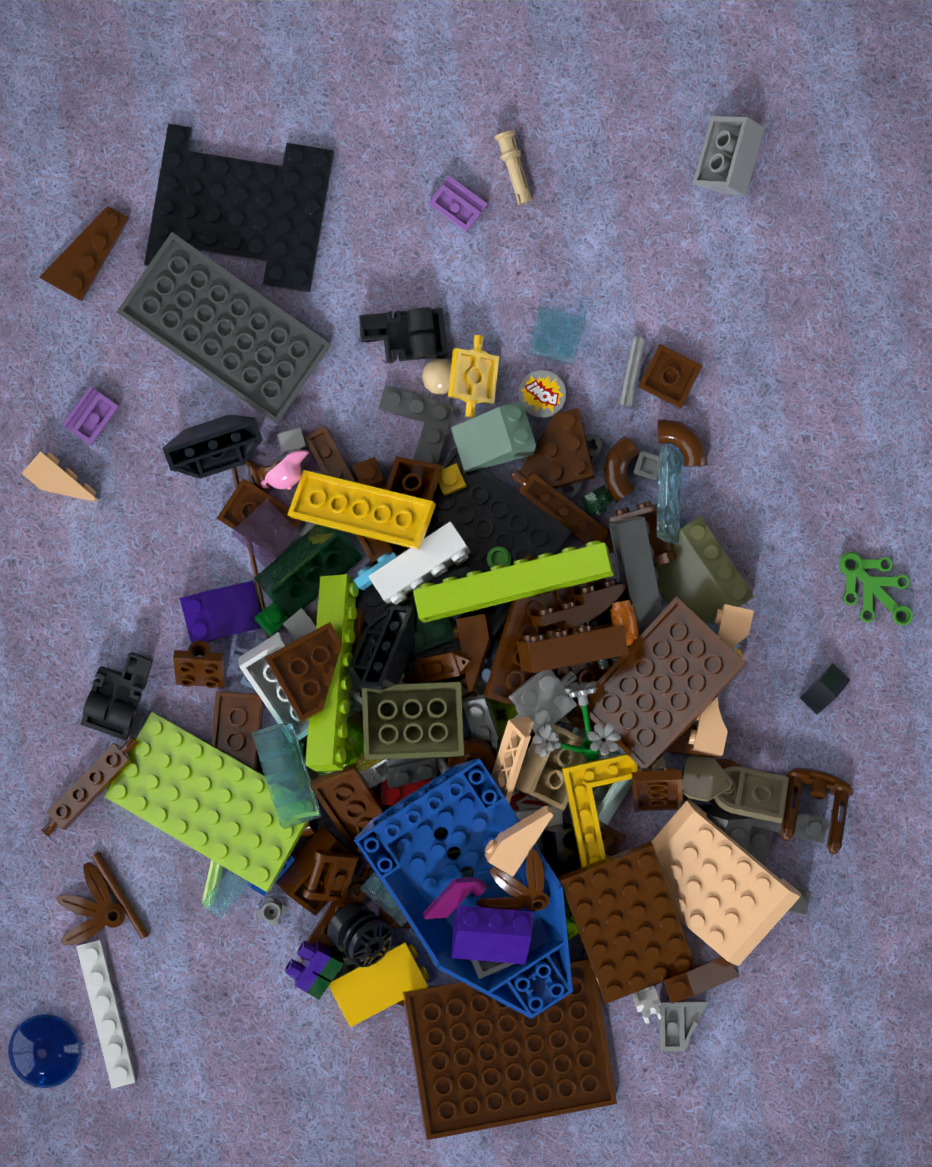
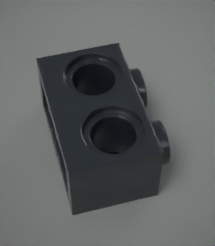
M562 823L545 827L542 832L543 855L558 880L559 876L582 868L573 825Z

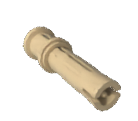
M515 130L500 133L494 138L495 141H498L502 155L500 158L506 163L517 203L522 205L533 201L520 161L522 153L517 148L514 138L516 133Z

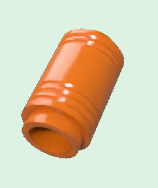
M630 600L612 603V608L610 609L612 623L624 625L627 646L632 645L640 636L634 604H631Z

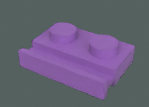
M450 175L428 202V205L466 233L488 206L485 201Z
M90 386L62 425L92 446L117 412L119 406Z

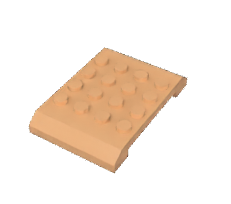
M688 798L651 842L679 920L725 960L739 966L801 897V893L784 878L780 880L710 821L706 817L707 813Z

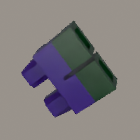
M303 940L297 950V955L305 958V960L301 964L294 959H290L285 967V973L294 979L296 987L319 1000L344 964L343 953L336 949L332 951L324 947L318 940L315 945Z

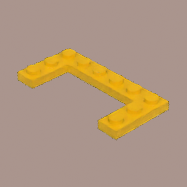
M627 754L562 767L582 867L606 859L592 787L632 779V772H637L638 766Z

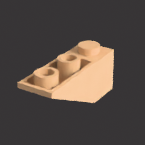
M40 451L22 472L27 479L43 491L96 503L99 500L94 496L97 492L87 483L82 486L76 481L78 476L67 467L64 471L59 467L58 463L60 460L50 452L45 455Z

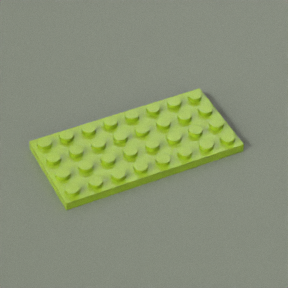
M151 712L136 739L139 744L129 753L132 762L111 783L104 797L262 890L270 892L317 806L160 715Z

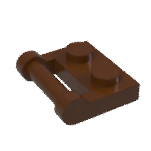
M317 849L314 855L316 860L308 886L304 888L302 895L310 900L345 902L358 858L355 854L328 852L323 849ZM327 862L329 866L322 889H317L324 864Z

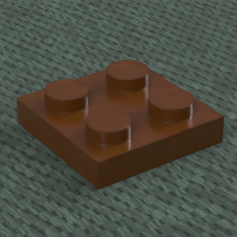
M659 344L638 388L681 409L703 365Z

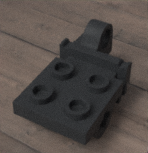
M422 307L408 311H396L394 318H392V311L359 315L361 342L367 343L384 340L386 363H394L397 360V355L399 356V361L448 356L443 308L431 309L430 307Z
M130 652L123 673L100 666L95 674L98 678L93 681L92 690L86 699L80 725L127 740L142 697V693L139 692H142L146 687L147 677L153 660Z

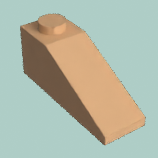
M544 806L498 834L495 840H490L485 848L487 861L513 877L554 814L551 809Z

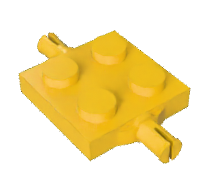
M474 335L473 349H453L448 397L461 399L466 402L465 417L468 418L475 417L476 404H494L500 356L490 355L482 350L484 336Z

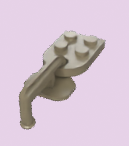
M694 755L686 761L682 777V791L688 798L700 801H710L714 798L715 802L723 810L733 814L782 823L789 777L743 767L722 769L715 759ZM663 757L650 768L652 771H660V769L665 767Z

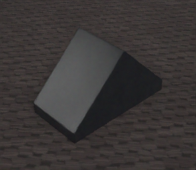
M832 663L801 695L800 699L817 715L839 696L850 679Z

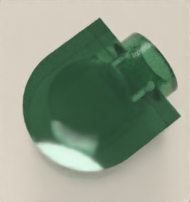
M605 485L579 498L587 514L593 513L595 517L606 512V506L613 502L612 494Z

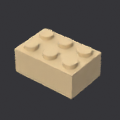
M552 725L554 732L559 735V740L562 743L579 747L585 740L558 725ZM532 741L522 763L514 789L548 806L564 811L568 803L562 767L585 763L587 757L564 748L549 751L548 757H541L535 753V747L538 744Z

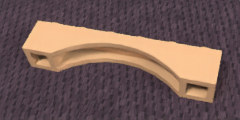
M727 604L722 606V610H717L715 624H719L717 634L732 649L749 635L754 611ZM717 697L696 719L698 720L696 730L691 729L688 743L692 744L691 750L723 756L728 731L720 714Z

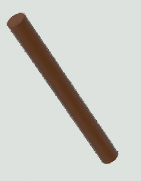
M100 852L91 856L141 940L150 935Z

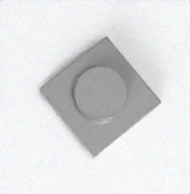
M640 451L633 475L656 482L663 458Z

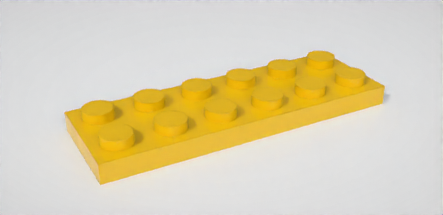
M303 470L287 515L294 519L420 550L436 504L430 500Z

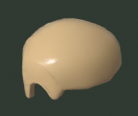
M436 358L424 367L422 380L425 388L431 393L440 395L448 393L452 360Z

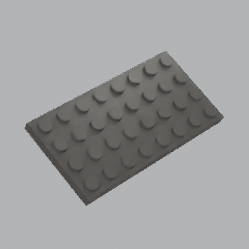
M173 232L166 239L116 312L276 424L332 345Z

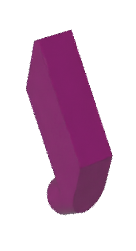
M479 878L454 879L423 912L424 918H447L470 892H473L478 897L486 890L487 885Z

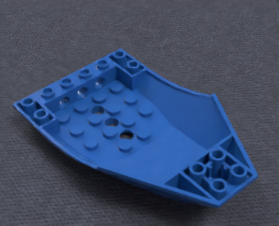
M480 758L451 767L374 817L356 836L354 841L408 920L437 968L532 1019L573 992L563 886L536 844H534L532 849L537 851L543 865V890L549 896V904L540 911H531L527 908L517 910L533 912L532 937L525 965L513 964L479 979L471 960L451 958L454 911L447 918L425 919L423 912L454 879L462 878L460 871L465 866L472 867L474 869L473 878L482 880L487 885V888L478 897L473 892H470L459 905L479 907L476 901L480 898L514 897L504 891L493 879L490 869L496 866L487 861L485 848L490 840H495L498 834L518 823L520 819ZM438 827H444L447 829V834L443 838H436L434 831ZM451 847L460 848V854L455 858L447 855V851ZM526 856L514 877L526 887H529L526 877Z

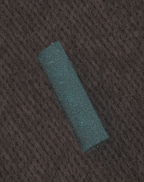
M290 723L278 724L252 732L279 825L286 829L322 817L316 796L310 788L311 780L294 725Z

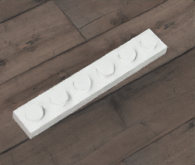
M100 939L77 945L111 1088L135 1083L136 1078L102 941Z

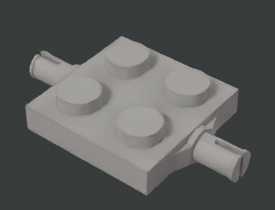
M551 670L537 672L508 696L516 706L518 715L515 718L529 716L534 721L532 729L537 735H540L539 728L541 726L546 727L547 724L554 725L577 705L564 689L577 679L576 676H573L574 673L569 671L562 679H559Z

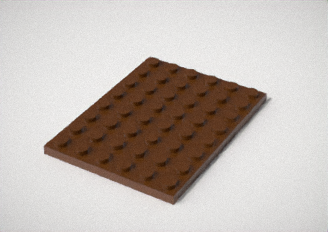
M588 958L570 962L573 992L532 1019L462 981L402 992L426 1140L617 1104L599 987Z

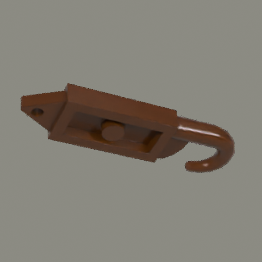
M458 650L422 657L414 661V675H404L405 678L401 680L403 684H420L460 676L465 673V669L473 659L460 654Z

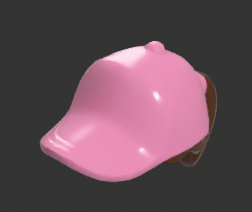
M294 451L288 454L282 461H276L272 466L259 467L255 462L249 460L245 463L249 468L254 485L259 489L264 490L274 487L281 490H290L292 486L300 481L302 476L301 462L309 451Z

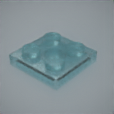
M539 306L527 354L574 366L586 318Z

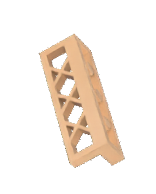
M529 716L508 720L491 777L509 803L531 738L530 733L534 721Z

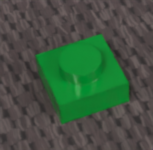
M273 602L260 612L254 620L270 637L284 626L283 623L288 618Z

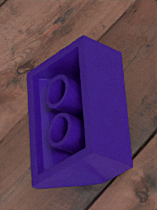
M459 905L454 910L451 958L525 965L532 937L533 912Z

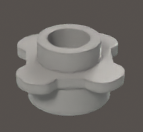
M268 897L265 899L263 908L257 911V916L268 921L270 926H276L279 923L278 919L280 916L286 913V907L277 904L274 898ZM271 909L274 910L273 914L269 913Z

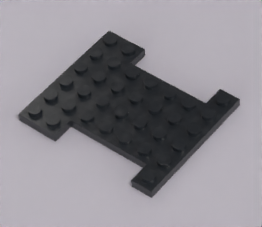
M168 124L144 265L148 266L171 232H173L199 251L266 261L263 285L311 293L334 150L286 143L283 166L189 151L192 127Z

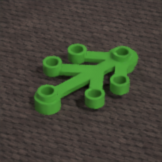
M847 552L839 560V568L846 575V592L843 595V602L846 605L857 603L858 595L855 592L857 577L863 583V610L859 615L861 621L868 623L872 622L875 618L873 611L874 594L892 613V620L895 624L900 626L909 624L913 618L912 611L906 606L900 607L880 587L888 586L905 589L909 586V578L906 575H898L897 577L869 576L864 569H879L882 572L891 570L893 566L891 559L887 557L879 560L862 559L855 552ZM849 559L855 562V566L852 569L848 568L846 564ZM883 560H886L889 563V567L887 569H883L881 567V562ZM900 577L906 580V584L903 587L898 585ZM849 593L855 597L852 603L846 600V596ZM865 611L871 613L870 620L864 619L863 613ZM900 611L906 615L903 621L897 618V614Z

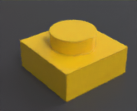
M457 463L442 469L438 483L444 496L467 487Z

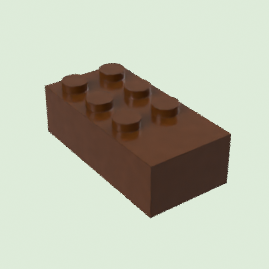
M608 623L591 627V625L581 624L570 628L571 631L561 629L549 630L546 636L544 634L538 635V633L523 635V640L516 641L521 670L536 673L627 655L628 648L624 625Z

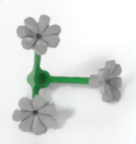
M591 681L589 683L581 682L580 685L574 682L564 688L570 697H578L579 705L582 707L586 739L581 743V746L562 743L559 740V735L554 732V728L548 724L546 727L541 726L539 728L540 736L534 735L532 740L533 743L538 744L535 747V753L541 757H548L549 751L564 748L585 755L591 761L599 759V749L601 755H608L609 750L612 752L617 751L619 746L615 741H618L621 736L618 732L612 733L614 726L610 723L606 724L604 729L601 724H596L594 732L591 731L587 704H589L587 695L596 692V681Z

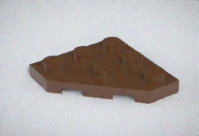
M578 408L554 414L536 444L534 455L527 458L520 470L521 473L527 476L533 472L554 489L595 478L582 417Z
M330 622L265 657L266 662L301 723L323 711L341 651L342 642Z

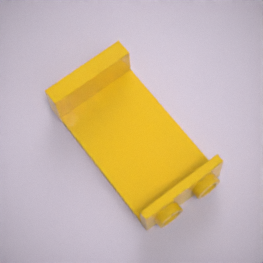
M404 941L401 945L388 951L376 964L369 967H358L331 981L329 988L350 1028L403 1000L402 992L428 987L427 980L430 979V976L424 965L421 967L418 965L415 958L419 957L413 944L408 946L407 942Z

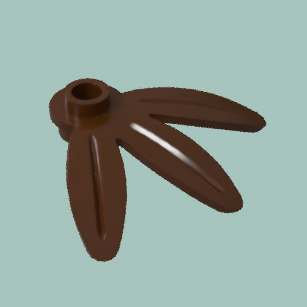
M532 849L528 852L526 877L529 887H526L514 876L512 877L501 869L494 867L490 869L493 879L504 891L514 897L480 898L476 901V904L483 908L506 910L527 908L531 911H540L546 908L549 904V896L543 890L544 870L537 851Z
M88 862L83 866L87 886L97 903L73 895H60L57 897V902L73 913L93 917V919L75 926L65 934L61 940L63 945L81 943L94 936L105 925L115 928L120 926L125 920L123 907L117 903H112L104 879L97 869ZM115 911L118 915L117 919L111 920L108 916L109 912Z

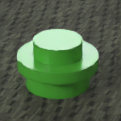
M495 547L489 551L487 563L490 568L497 565L508 567L511 564V555L506 548Z

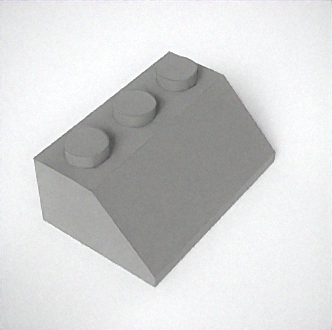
M711 116L692 184L727 195L746 196L765 127L748 117Z

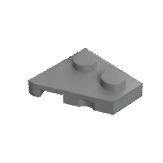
M660 1001L661 1005H659L662 1019L659 1020L660 1052L685 1051L690 1042V1037L698 1025V1020L707 1006V1002L678 1001L671 1004L670 1001Z

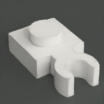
M655 986L631 994L638 1012L642 1011L646 1024L650 1023L648 1017L651 1014H656L659 1020L662 1019L659 1008L661 1003Z

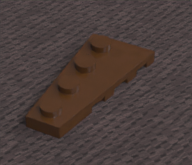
M107 206L39 278L82 302L129 218Z

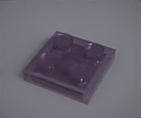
M267 499L232 531L233 535L265 568L300 535Z

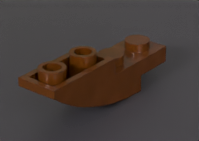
M616 579L602 582L603 586L595 588V585L580 588L581 593L573 595L574 601L562 603L560 609L553 610V607L538 610V615L531 616L533 626H546L556 623L557 629L562 630L579 626L609 608L625 591L627 584L626 582L617 583Z

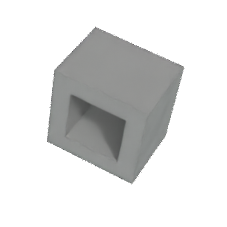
M301 428L277 434L284 455L307 449Z

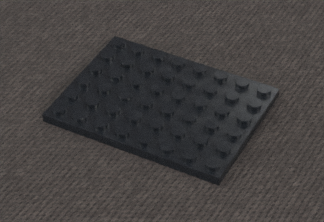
M455 447L442 464V469L457 463L467 487L444 496L439 483L437 484L432 499L436 505L424 537L425 539L451 522L471 551L467 555L469 558L458 566L453 564L447 568V573L466 566H470L472 571L482 572L487 568L490 571L487 555L495 547H504L509 551L511 555L510 566L514 565V562L517 560L525 559L528 555L536 558L545 553L556 555L572 532L485 468L464 473L457 448ZM389 543L393 552L398 556L410 549L409 547ZM369 561L366 567L369 566L370 568H372L378 562L372 564L371 561ZM371 584L364 590L358 588L359 592L355 602V607L363 610V620L368 624L385 613L389 607L374 584ZM414 593L408 594V599L399 606H410L415 609V644L410 655L417 660L422 657L461 650L460 640H456L453 626H457V622L453 616L424 623L418 617ZM512 601L473 610L466 617L486 614L489 619L493 640L507 620ZM462 676L443 680L446 682H461Z

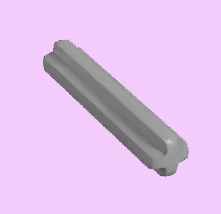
M634 336L632 339L620 398V405L624 407H631L633 405L645 345V338Z

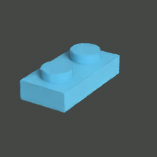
M388 552L377 559L378 563L372 568L367 566L357 573L358 577L354 579L358 588L364 590L373 584L368 576L398 557V555L394 552L390 555Z

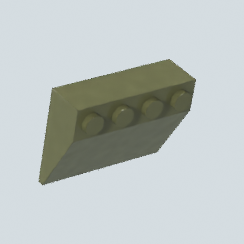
M701 516L670 536L676 559L654 566L659 576L657 586L670 604L677 596L706 624L713 625L715 623L717 610H722V606L725 604L740 607L755 597Z
M461 682L397 684L384 690L362 688L365 760L464 756Z

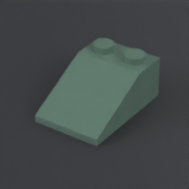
M522 401L497 407L451 427L464 473L533 456L536 443Z

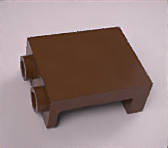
M651 501L638 504V509L630 511L629 507L615 511V516L609 518V521L613 522L634 516L644 517L650 528L648 538L654 550L653 565L665 564L676 559L660 503L652 505Z

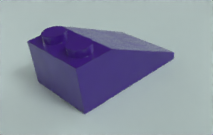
M252 581L179 598L191 643L198 640L208 643L261 628L254 620L260 613V608Z

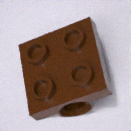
M201 640L192 642L189 645L188 651L174 650L173 661L176 685L224 688L225 670L223 653L210 652L208 643Z

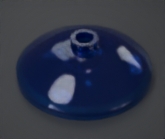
M51 1014L36 1015L22 1022L13 1032L8 1047L9 1061L15 1074L25 1083L38 1088H51L67 1081L78 1068L82 1054L81 1041L74 1027L63 1018ZM39 1049L46 1051V1057L39 1056Z

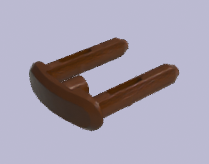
M794 768L786 774V777H789L780 830L783 840L789 841L795 835L802 786L804 784L812 785L810 795L815 799H823L826 790H829L828 794L834 795L827 848L830 854H837L842 847L848 800L853 795L852 787L846 781L824 771L810 768ZM793 792H794L793 806L791 807L792 797H793ZM839 806H840V815H839V821H838V813H839Z

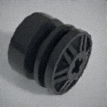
M351 902L337 911L331 919L327 937L330 943L344 953L347 958L351 959L354 964L359 967H369L381 960L390 949L393 941V930L388 923L375 915L366 905L361 902Z

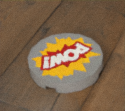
M538 370L531 372L522 380L519 386L518 398L519 402H523L527 414L535 418H547L554 416V414L561 410L566 399V389L558 375L550 371Z

